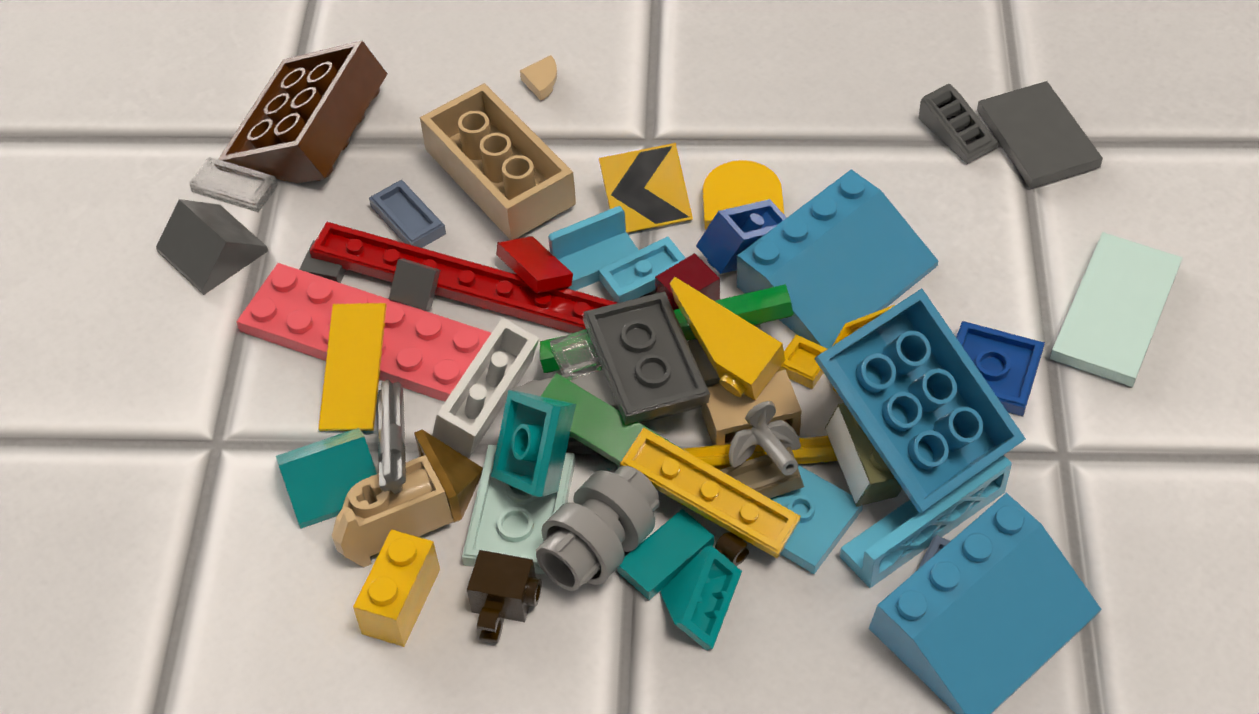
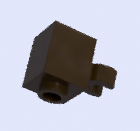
M479 550L467 587L471 612L479 614L477 629H482L479 640L498 644L504 619L525 622L529 607L537 606L541 594L542 580L536 578L533 559Z

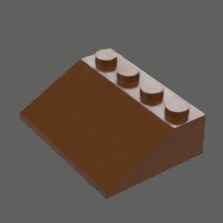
M363 40L283 59L216 162L224 168L297 184L324 180L332 173L335 161L341 151L348 146L350 136L356 126L364 119L366 109L379 94L380 86L388 73Z

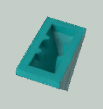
M712 545L706 546L660 591L674 624L706 650L713 649L742 573V570Z

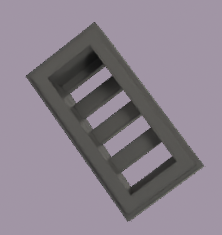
M946 84L921 99L918 119L966 164L998 147L997 140L962 95L951 84ZM965 128V130L957 133L958 130ZM974 137L977 139V141L969 145L965 143Z

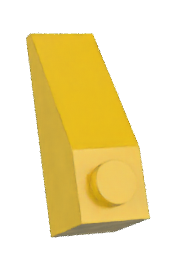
M674 277L670 282L675 302L720 378V384L735 396L741 397L744 393L751 399L756 400L785 361L783 343Z

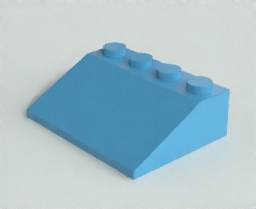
M851 169L737 255V288L744 293H750L786 284L794 315L779 319V321L797 335L829 349L833 346L845 323L887 308L938 266V260L885 194Z
M922 288L814 358L919 513L925 511L1026 440Z
M1006 492L882 600L876 607L868 629L955 714H992L1092 621L1102 609L1043 525Z

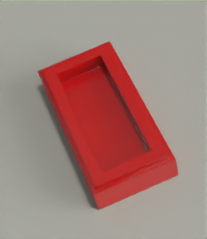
M533 236L497 242L496 255L537 294L572 286L573 273Z

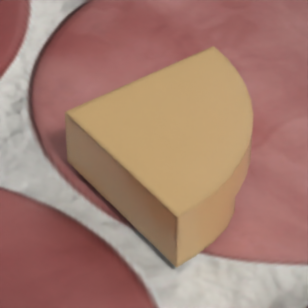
M551 55L520 70L521 80L540 101L552 93L553 86L557 80V66Z

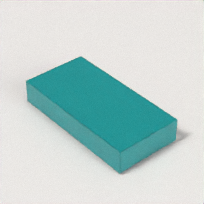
M681 509L638 545L635 550L625 556L622 564L617 568V572L650 600L706 546L714 545V535L685 510Z

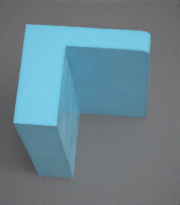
M621 206L555 231L548 236L550 253L573 273L572 286L567 288L575 291L598 282V269L638 251V248L626 232L625 212Z

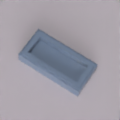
M402 179L369 197L373 210L406 244L423 248L446 234L445 225Z

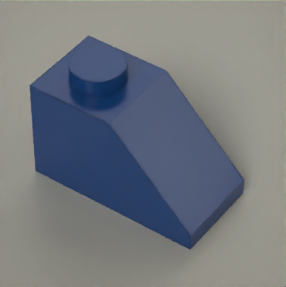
M770 199L720 210L696 244V247L707 258L708 263L720 274L737 270V255L787 217Z

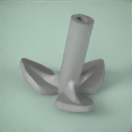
M772 401L762 402L754 406L747 413L745 420L753 427L752 429L736 432L729 450V462L732 467H737L745 462L753 454L756 445H760L784 475H791L797 470L798 463L786 448L790 446L792 450L801 448L800 440L795 430L783 420L769 423L776 414L775 404Z

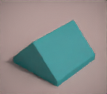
M508 390L491 477L536 497H544L558 492L576 404Z
M359 428L276 456L300 529L336 517L342 510L349 490L356 483L377 474L365 436Z

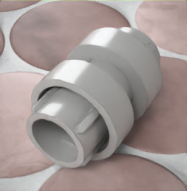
M620 466L614 473L604 470L596 471L574 493V503L563 504L543 524L541 531L544 542L536 549V558L543 572L558 586L569 591H576L582 584L600 585L604 583L622 564L624 552L635 550L653 531L655 527L653 512L659 507V495L652 482L637 469L630 466Z

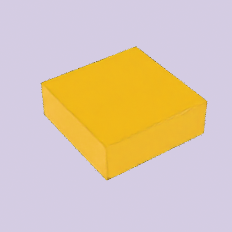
M795 335L784 351L785 361L777 372L786 370L789 379L813 389L824 373L814 358L826 351L827 348L799 335Z

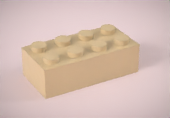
M485 83L420 117L425 150L510 240L518 238L576 204L573 171Z

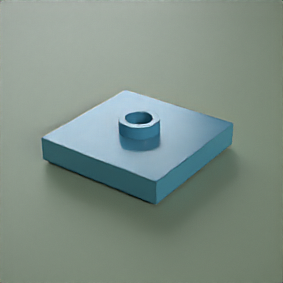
M798 465L804 487L770 499L801 516L799 524L780 555L815 574L861 513L863 505L856 507L851 494Z

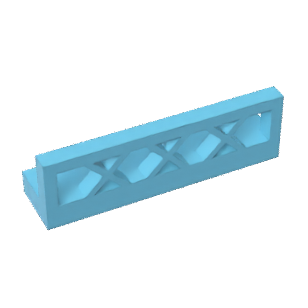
M1004 455L921 513L917 511L911 500H908L842 546L840 558L869 588L873 587L928 548L933 537L936 535L940 537L945 536L1005 493L1012 462Z

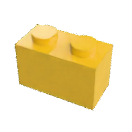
M390 530L353 606L361 634L405 647L440 571L434 541Z

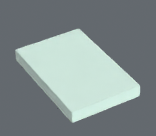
M488 445L462 555L463 564L474 566L479 550L533 559L535 573L545 574L538 564L536 549L544 542L541 531L543 524L563 504L568 502L576 462L575 453H566L558 492L544 497H536L491 477L497 445Z

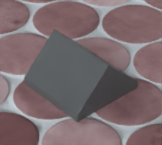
M182 199L178 200L156 245L158 253L203 295L268 252L267 246L220 204Z

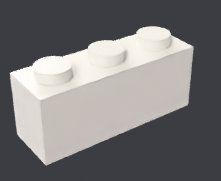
M502 317L437 413L432 436L460 454L470 458L506 403L508 390H512V388L517 386L532 363L539 337Z

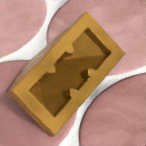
M423 429L414 432L419 457L426 455L447 497L453 522L462 520L481 478L483 467Z

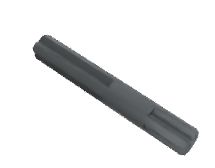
M385 380L381 383V390L378 391L379 486L384 492L391 490L394 494H398L403 490L402 484L406 482L403 387L399 382L391 383L390 380Z

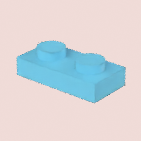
M665 237L598 269L599 281L615 302L621 303L636 299L655 290V276L684 260L685 256L669 237Z

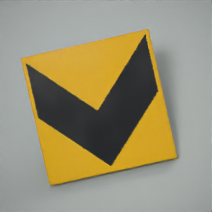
M676 143L598 159L609 209L617 206L622 207L625 212L627 233L693 220Z

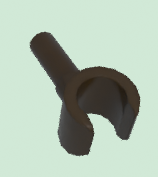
M731 532L724 533L715 545V549L736 566L741 564L749 555V550L746 548L748 546L747 543Z

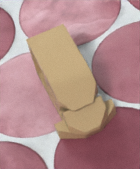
M426 455L406 462V482L402 484L403 490L398 494H394L391 490L384 492L380 489L379 474L356 483L349 490L342 510L336 516L332 532V538L339 553L364 568L372 564L370 556L380 553L391 529L418 537L453 522L445 491Z

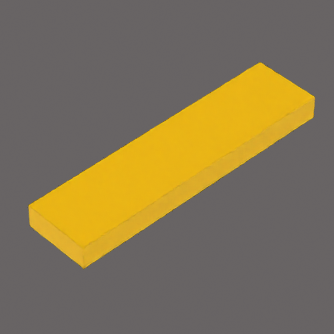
M644 427L620 463V466H630L643 473L652 482L656 490L775 558L779 557L801 519L800 515Z

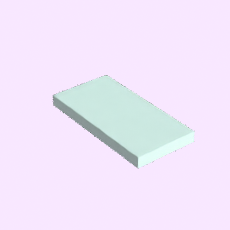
M1102 232L1054 344L1050 359L1133 387L1183 257Z

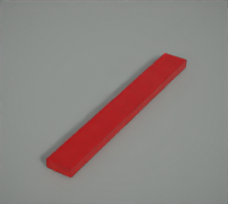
M331 222L325 223L309 250L311 258L342 265L344 269L393 282L398 259H406L436 268L441 271L435 295L573 334L587 331L583 321V313L585 311L618 303L568 288L537 294L517 274Z

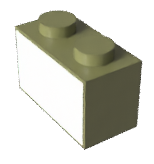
M839 403L825 426V430L856 507L897 497L902 487L845 403Z

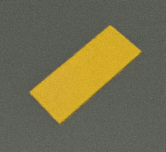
M386 303L333 304L319 431H350L357 428L361 431H374Z

